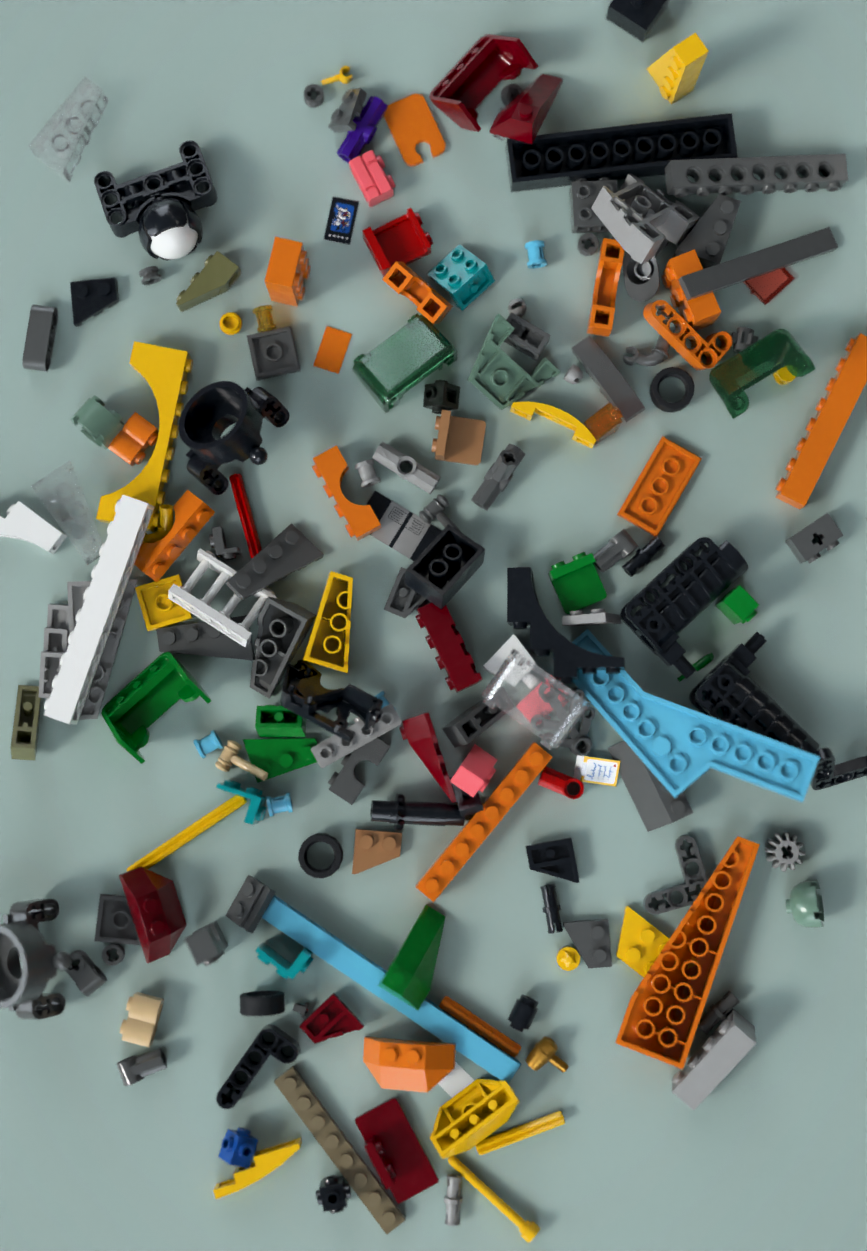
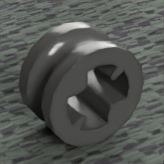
M317 84L308 85L304 90L305 103L312 108L319 107L324 101L323 89ZM312 92H316V95H318L315 100L311 99Z
M591 233L583 234L578 241V251L584 256L593 255L598 247V239ZM587 240L592 241L591 245H594V247L590 246L589 249H585V244H582V242L586 243Z
M150 266L139 271V276L143 277V285H152L162 279L161 275L158 274L159 269L157 266Z
M118 943L106 946L102 952V959L111 966L117 965L125 957V950ZM115 948L117 949L116 954L119 955V958L117 959L116 957L113 960H111V954L108 953L109 949L110 951H112Z

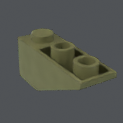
M219 251L214 255H210L206 259L205 267L200 273L197 272L192 277L191 285L188 289L181 291L176 300L178 309L183 312L227 292L242 274L239 266Z

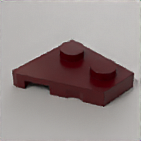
M333 993L299 1027L316 1044L332 1037L335 1038L345 1033L361 1030L364 1028V1024Z

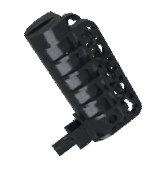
M701 537L690 544L622 608L620 613L621 619L667 666L673 664L687 679L696 669L683 656L686 651L676 641L679 638L678 634L748 569V564L737 549L728 541L717 546L711 539ZM701 548V554L695 557L693 553ZM685 557L691 559V562L693 563V566L691 565L690 561H689L688 559H686ZM680 561L687 565V570L681 568ZM673 575L675 577L672 578L668 582V585H666L665 587L661 588L658 586L659 584L661 585L668 576ZM647 592H650L654 596L653 602L647 599ZM637 606L642 607V609H639L634 614L635 616H631L632 609Z
M758 632L744 645L742 643L738 644L690 692L689 700L700 713L732 725L737 724L738 727L811 754L819 748V744L748 676L750 671L747 668L757 658L754 654L767 642L765 637ZM719 707L723 711L722 718H720L717 715V709Z

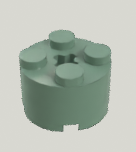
M94 395L92 398H88L73 415L71 421L75 426L79 423L82 426L81 432L100 447L103 445L104 449H107L117 434L122 431L124 423L121 420L123 418L114 410L109 412L103 407L105 405L104 402Z

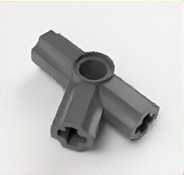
M509 443L486 473L483 483L471 501L488 511L501 491L503 492L512 479L513 472L524 458L525 453L517 446Z

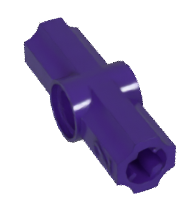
M370 96L361 114L354 117L353 122L357 126L354 131H348V135L337 151V155L343 161L349 163L350 160L358 157L365 145L372 141L377 125L388 108L387 104L380 98Z

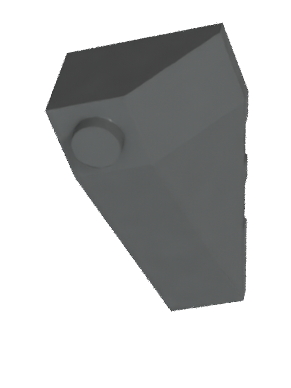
M273 597L267 598L258 617L257 625L259 627L258 635L255 639L256 651L255 660L252 663L250 688L267 698H271L286 672L288 664L291 663L316 617L315 614L298 604Z

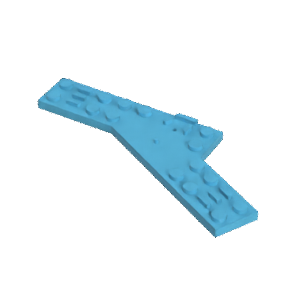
M588 629L571 642L587 651L604 656H612ZM579 670V680H573L577 688L584 692L585 697L674 798H677L712 768L803 803L818 764L819 756L646 693L625 670H620L619 674H607L606 670H597L596 674H583V670Z

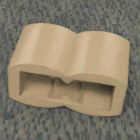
M136 992L133 997H129L126 1005V1010L129 1011L128 1018L123 1020L120 1027V1033L123 1034L122 1041L150 1047L153 1044L164 1004L163 998Z

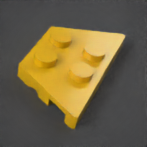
M626 906L616 956L644 978L669 938L630 907ZM691 957L692 960H695L697 963L699 962L694 957ZM689 963L687 969L695 966L696 964Z

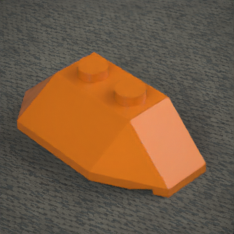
M364 1037L363 1062L382 1089L429 1092L455 1068L456 1044Z

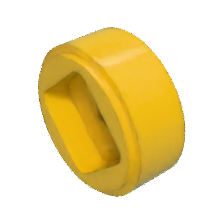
M565 946L558 951L556 960L560 968L571 971L578 967L580 955L575 948Z

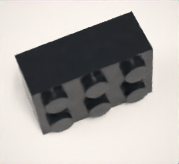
M448 524L406 569L405 584L440 609H443L483 564L485 548Z

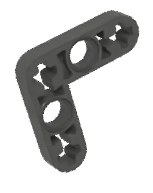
M683 835L678 837L675 842V850L685 883L647 894L643 905L649 913L661 914L692 905L698 895H689L691 900L688 901V895L684 888L688 887V891L691 892L696 890V885L703 888L707 883L699 849L695 839ZM683 840L692 844L688 850L690 855L695 854V858H687L683 861L682 857H687L686 851L680 849V846L683 845ZM690 862H696L699 868L698 872L694 875H689L686 871V866ZM674 891H680L683 895L682 901L678 904H674L670 900L671 893ZM662 894H665L666 901L669 904L668 907H665V903H660L657 905L658 909L656 910L652 906H648V903L652 902L651 898L653 897L656 900H663Z

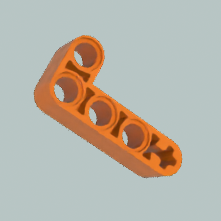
M665 300L651 302L643 310L645 320L696 370L700 371L714 367L732 346V337L725 331L710 334L704 340ZM671 322L676 328L674 333L670 330ZM687 338L691 341L690 349L687 348L685 343ZM716 338H719L721 341L720 348L716 345ZM702 354L706 356V364H703L701 361Z

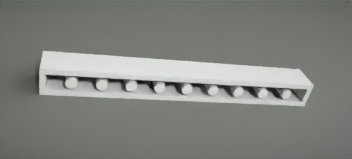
M122 495L121 499L116 503L114 520L109 523L107 528L108 537L106 542L100 547V559L92 570L90 587H87L84 592V604L82 609L80 608L76 614L77 623L75 629L69 634L67 651L63 653L60 659V671L52 681L53 690L51 696L45 701V716L67 724L77 725L154 510V506L125 495Z

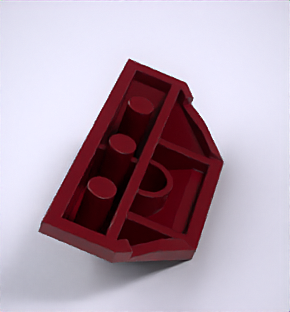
M138 867L120 874L119 877L146 962L151 963L169 955L187 925L173 880L144 867Z

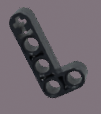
M275 1025L264 1026L220 1088L216 1096L217 1104L223 1109L233 1108L270 1054L282 1063L289 1064L294 1062L300 1051L298 1042ZM265 1032L273 1033L275 1041H265L263 1034ZM284 1046H291L294 1049V1054L287 1056L283 1053L282 1048ZM253 1051L258 1052L261 1055V1061H252L250 1053ZM239 1071L245 1072L248 1080H238L236 1073ZM233 1086L236 1089L228 1100L225 1099V1095Z

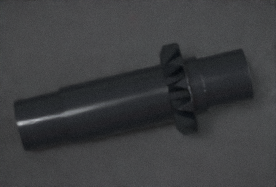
M398 793L395 800H372L370 811L371 821L394 824V831H401L404 824L464 826L465 816L461 817L458 805L405 801L404 795Z

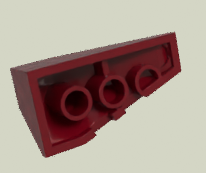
M541 74L497 114L490 128V133L533 144L563 83V79Z
M429 712L403 720V726L399 727L403 740L408 739L413 750L451 802H457Z

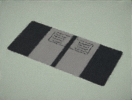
M377 491L373 492L366 504L371 506L382 527L369 535L413 561L442 532V530L432 524L425 523L420 517Z

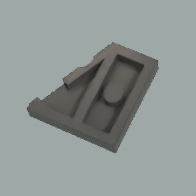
M361 88L348 90L342 97L343 102L340 108L332 114V121L328 127L333 132L354 131L357 126L353 122L355 114L357 116L361 114L362 105L365 102L367 93Z
M403 567L399 571L384 610L406 618L427 599L405 584L406 569Z
M608 919L563 922L565 930L588 968L612 967Z

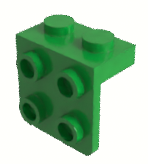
M585 552L579 553L572 557L574 561L567 564L564 561L551 566L553 570L548 573L566 614H570V611L583 609L607 597V593L594 566L596 560L592 553L588 555Z

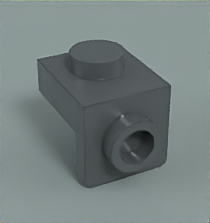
M221 526L212 528L213 534L209 535L211 548H215L216 555L219 558L222 557L223 560L236 559V555L241 554V549L239 547L227 548L224 529Z

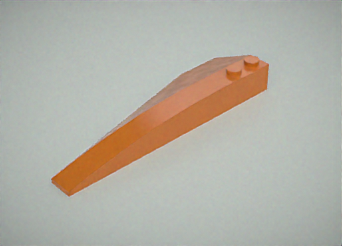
M739 836L736 837L631 996L615 1041L616 1044L680 1069L684 1068L760 844ZM689 963L696 964L695 966L687 969Z

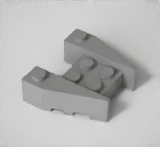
M630 173L621 189L616 193L603 186L591 209L621 247L630 254L631 258L643 264L654 257L665 237L675 245L682 242L694 228L700 217L678 200H675L673 203L664 198L665 193L659 189L657 192L650 190L644 185L645 181Z

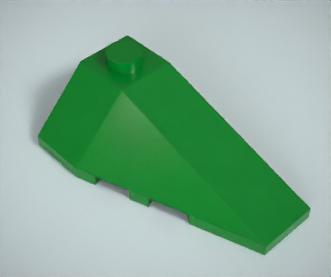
M428 905L424 906L378 984L379 987L416 1010L420 1009L431 989L446 916Z

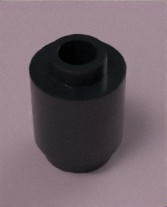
M522 994L520 999L516 1000L508 1017V1020L511 1022L510 1026L521 1032L524 1029L529 1030L538 1011V1002Z

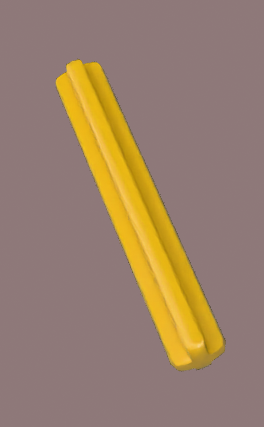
M561 1111L554 1112L485 1138L476 1145L479 1155L489 1153L561 1126L565 1123V1119Z

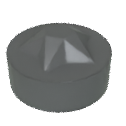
M510 84L502 89L501 100L505 106L522 92L521 87L517 84Z

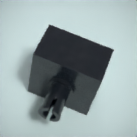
M613 0L608 7L606 19L643 42L667 8L669 0Z

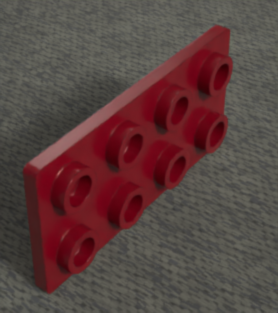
M396 1097L355 1118V1123L365 1140L364 1148L386 1190L390 1188L398 1204L439 1182Z

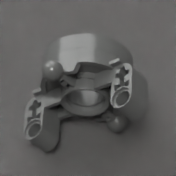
M33 899L16 902L11 906L10 913L3 915L4 924H0V1008L9 1007V1011H16V1015L20 1019H44L61 1014L65 1008V998L63 995L43 993L48 980L56 976L57 969L66 970L72 962L71 955L68 952L59 951L56 953L54 945L46 944L39 932V922L54 920L59 914V904L54 899Z

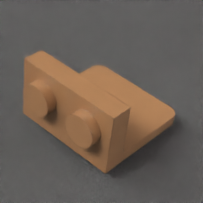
M442 410L441 416H436L435 430H439L438 439L433 438L431 452H435V460L474 466L479 465L486 423L482 420L451 416V411Z

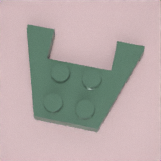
M497 314L468 381L499 409L503 410L513 402L524 397L528 391L535 387H540L544 384V381L552 376L556 377L561 371L544 357L530 374L526 373L500 348V345L515 328L500 314Z

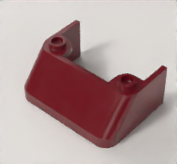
M487 34L481 37L429 94V99L460 128L479 132L481 127L477 123L478 112L475 109L502 79L514 80L519 77L523 68L536 70L538 65L519 38Z

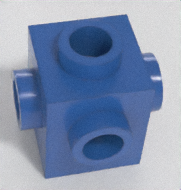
M238 1127L237 1130L227 1129L218 1157L229 1165L249 1168L257 1149L258 1139L250 1135L251 1131L245 1128Z

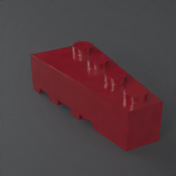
M429 603L418 608L417 612L419 615L415 616L420 628L425 627L428 632V636L425 637L430 649L435 648L439 655L435 659L440 670L445 668L448 674L445 680L450 691L455 689L456 693L481 682L483 679L475 669L474 661L465 648V643L461 634L456 629L455 622L447 606L445 605L443 609H440L433 603Z

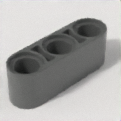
M32 305L23 352L24 369L48 372L58 320V310L56 307Z

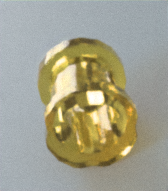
M271 305L259 306L253 309V314L257 318L258 333L277 329L276 324L273 322L271 313L273 308Z

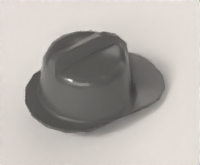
M627 253L622 263L627 293L638 302L647 301L657 293L660 283L659 265L655 255L652 259L640 264Z

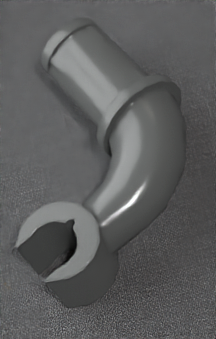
M660 335L655 348L651 350L650 354H639L637 348L630 346L627 347L626 352L632 354L633 357L623 356V361L627 365L637 363L647 367L656 366L668 358L670 344Z

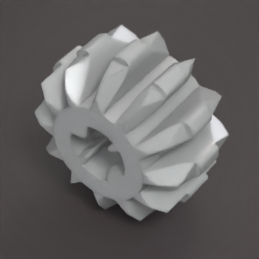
M784 832L782 837L779 833H775L776 841L772 839L767 840L772 847H767L764 850L771 853V855L766 857V860L769 862L773 861L772 867L777 869L780 866L783 872H786L787 867L795 870L794 862L798 864L803 863L798 858L799 855H805L804 851L799 850V848L804 846L803 842L796 843L798 836L792 835L790 837L789 832ZM783 847L787 848L786 850L789 852L787 856L783 855L781 851Z

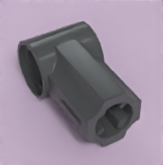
M623 529L610 539L606 546L593 555L596 560L594 564L603 573L639 546L628 532Z
M161 1048L138 1057L136 1055L116 1063L124 1086L134 1084L144 1079L147 1075L167 1068L166 1057Z

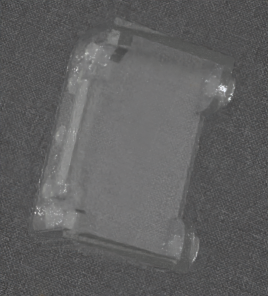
M514 649L481 694L484 697L483 703L493 710L497 706L541 738L539 743L550 751L553 747L555 749L560 747L590 706L589 702Z

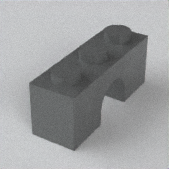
M376 738L356 749L352 754H347L341 762L344 767L340 773L335 771L328 783L331 786L328 790L352 805L365 786L355 776L356 765L360 761L368 760L378 766L391 746Z
M217 921L194 931L192 935L185 938L197 965L204 963L207 966L217 961L218 958L222 957L221 955L225 954L223 950L228 946Z

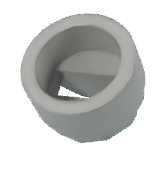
M520 298L511 300L508 306L509 314L512 312L522 317L526 312V303ZM518 304H522V305H523V306L517 307V308H515V309H512V307L515 306V305H518Z
M573 364L563 379L568 383L578 384L580 382L579 379L583 378L582 370Z

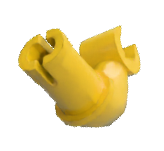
M163 504L159 506L160 524L157 526L158 530L151 534L145 533L142 543L157 542L170 532L174 524L172 505Z

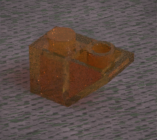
M609 402L588 418L583 425L592 433L596 439L595 444L619 429L623 422L621 419L623 415L617 406L613 407L611 402Z

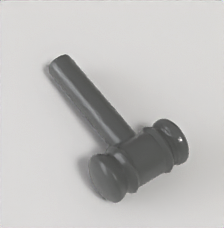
M440 494L423 508V511L419 512L420 518L427 524H430L432 520L437 518L444 527L449 524L460 531L442 512L445 511L446 507H449V502Z

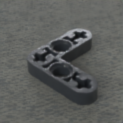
M821 748L813 753L820 757L810 782L813 790H821L867 775V756L835 765V758L830 748Z

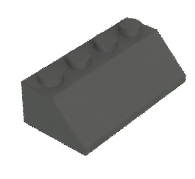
M624 740L608 748L612 759L620 761L619 773L648 832L671 824L693 813L684 792L677 798H674Z

